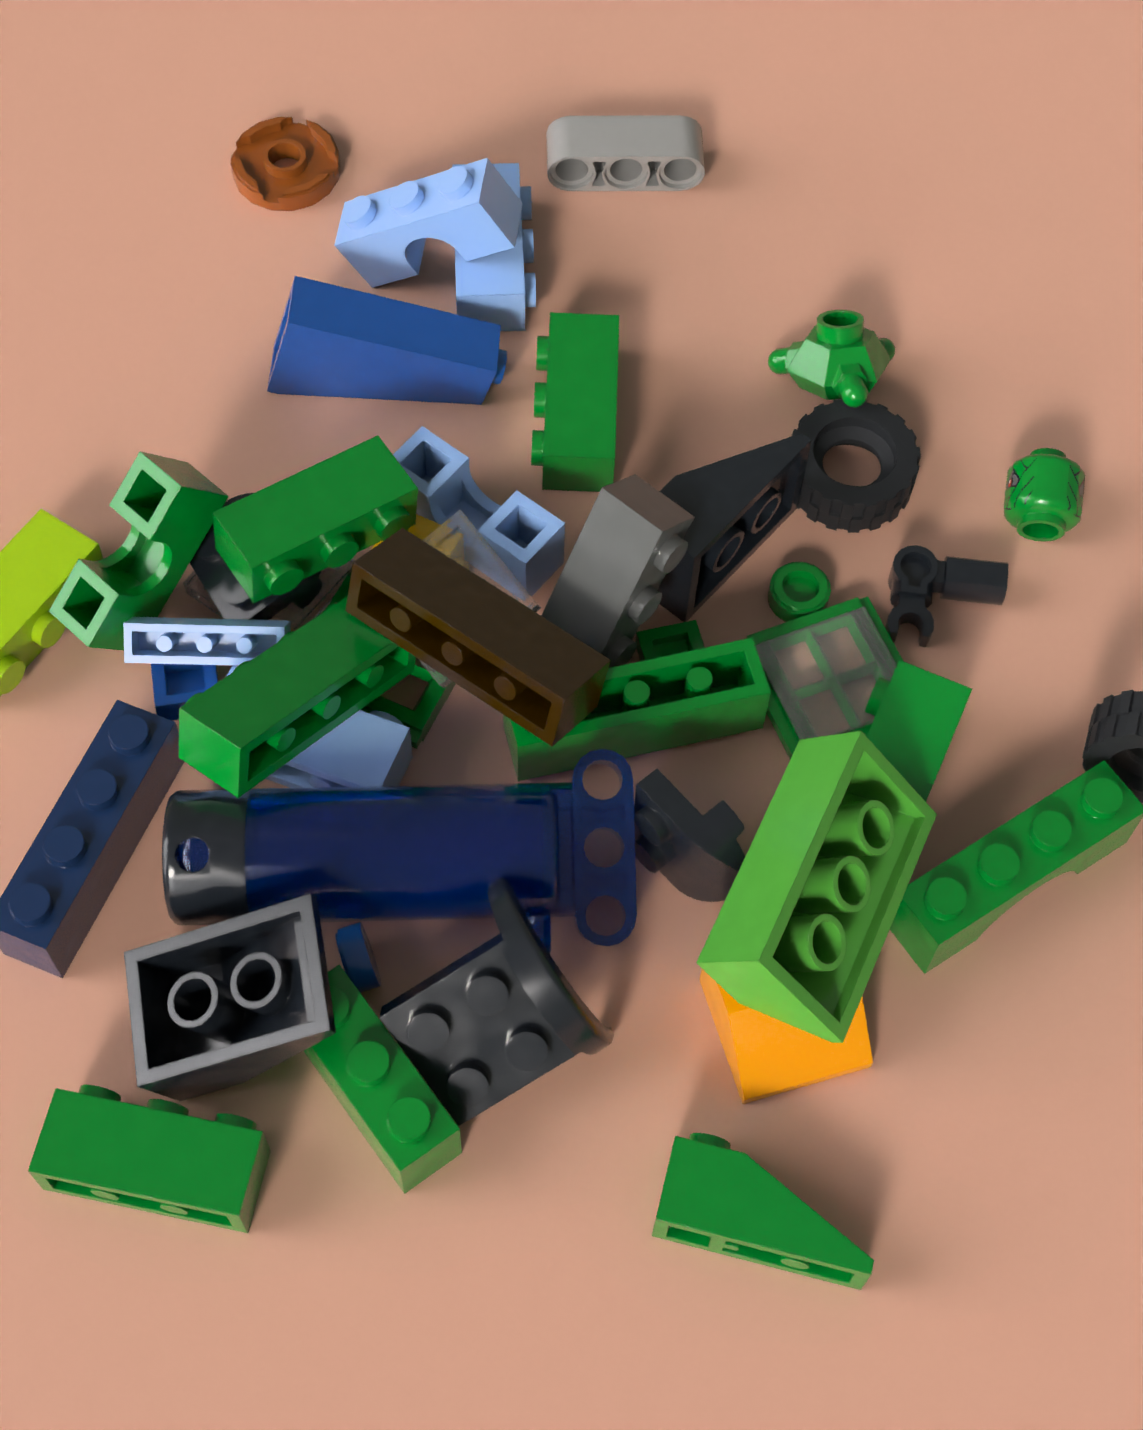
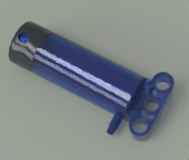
M599 749L590 751L579 760L573 770L571 782L267 788L250 789L239 798L225 789L179 790L168 799L162 835V874L168 915L177 925H211L311 893L317 897L320 922L494 918L488 897V888L492 882L503 877L513 886L522 908L549 953L552 951L551 917L573 916L575 927L582 938L596 945H616L629 937L635 927L637 917L634 787L631 767L625 758L615 751ZM592 765H608L617 773L620 785L615 796L605 800L595 799L584 789L583 773ZM593 831H610L620 841V858L613 866L606 868L597 867L586 857L584 851L585 840ZM600 896L611 897L617 901L623 913L622 924L618 930L605 936L593 932L588 926L585 916L590 902Z

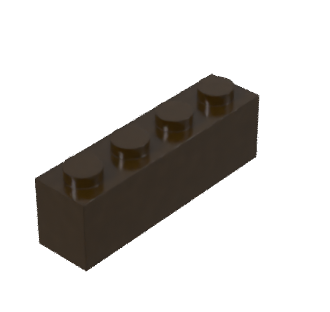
M401 528L353 562L346 612L553 747L597 708L611 662L610 659L404 528Z

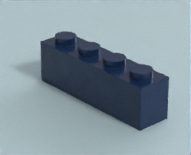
M116 700L0 897V949L3 954L60 978L64 977L184 763L183 760L178 758L179 731L176 722Z

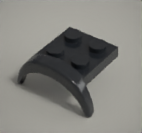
M503 877L492 882L488 888L491 909L500 934L383 1005L379 1017L458 1126L580 1052L588 1055L596 1054L609 1046L614 1037L612 1028H607L595 1017L565 978L528 919L513 886Z

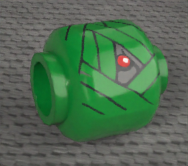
M1053 448L1036 449L1030 455L1018 459L1009 467L1007 472L1004 499L1005 519L1013 527L1017 528V533L1026 539L1044 542L1060 539L1065 535V532L1074 528L1081 520L1085 484L1084 471L1076 462L1066 458L1062 451Z

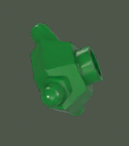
M831 310L821 313L817 317V325L814 326L804 341L793 342L790 347L774 350L768 357V366L776 374H790L799 388L826 400L842 399L847 406L859 407L865 403L868 394L894 357L895 346L891 340L878 338L874 331L864 328V317L860 313L850 310Z

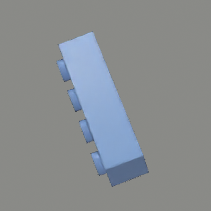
M131 617L123 623L124 663L239 666L245 661H251L278 643L286 633L291 632V621Z

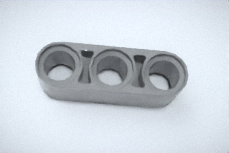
M565 116L554 120L547 129V175L552 185L561 190L682 191L697 186L705 175L702 129L696 120L687 116Z

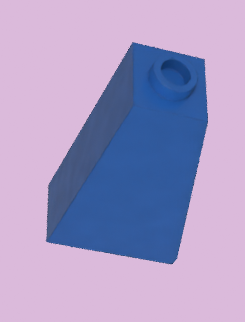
M294 276L273 347L267 392L286 395L482 405L491 384L499 385L502 381L506 368L507 351L499 349L501 325Z

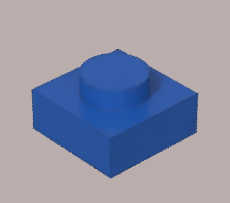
M151 663L156 713L171 721L179 720V708L189 698L197 693L204 692L219 682L217 665Z

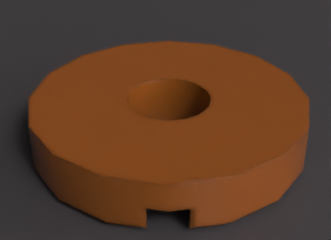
M276 117L258 122L241 134L236 141L237 149L231 155L232 175L239 192L252 204L272 211H295L313 206L328 196L339 180V150L332 135L319 124L306 120L307 125L293 123L292 117ZM284 158H292L298 161L289 167L273 165L276 161Z

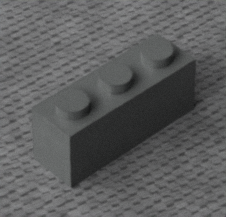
M636 474L602 487L541 616L610 659L609 668L627 664L637 648V643L633 641V638L640 624H643L652 616L661 602L662 593L658 589L665 575L679 564L687 551L688 542L684 540V537L695 517Z

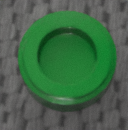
M787 563L778 568L771 578L768 591L769 606L773 613L785 622L827 608L831 593L829 579L821 569L810 563Z

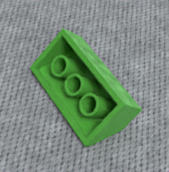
M862 731L799 740L696 962L738 1003L832 1043L844 1042L937 816L935 811Z

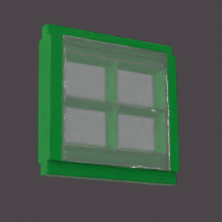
M868 596L862 599L857 597L746 637V639L753 637L771 690L767 715L789 759H791L800 739L862 731L867 736L875 716L865 713V708L878 677L890 681L898 661H903Z

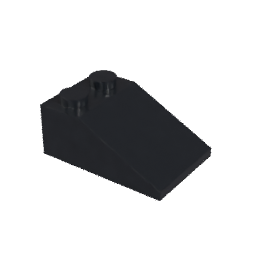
M800 433L676 475L659 491L695 517L684 537V540L688 542V548L684 557L671 572L665 575L658 589L662 593L660 602L662 607L681 621L687 622L797 509L812 439Z
M311 893L124 952L137 1087L178 1101L188 1100L242 1084L336 1033L317 897Z

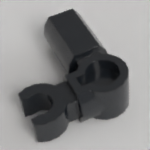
M914 545L901 549L895 555L888 578L891 590L890 601L894 608L887 618L885 628L893 643H895L899 625L910 623L919 630V646H927L934 630V619L931 612L927 609L932 604L933 593H940L941 599L1002 605L1007 591L1008 563L946 556L944 561H939L930 550L922 546Z

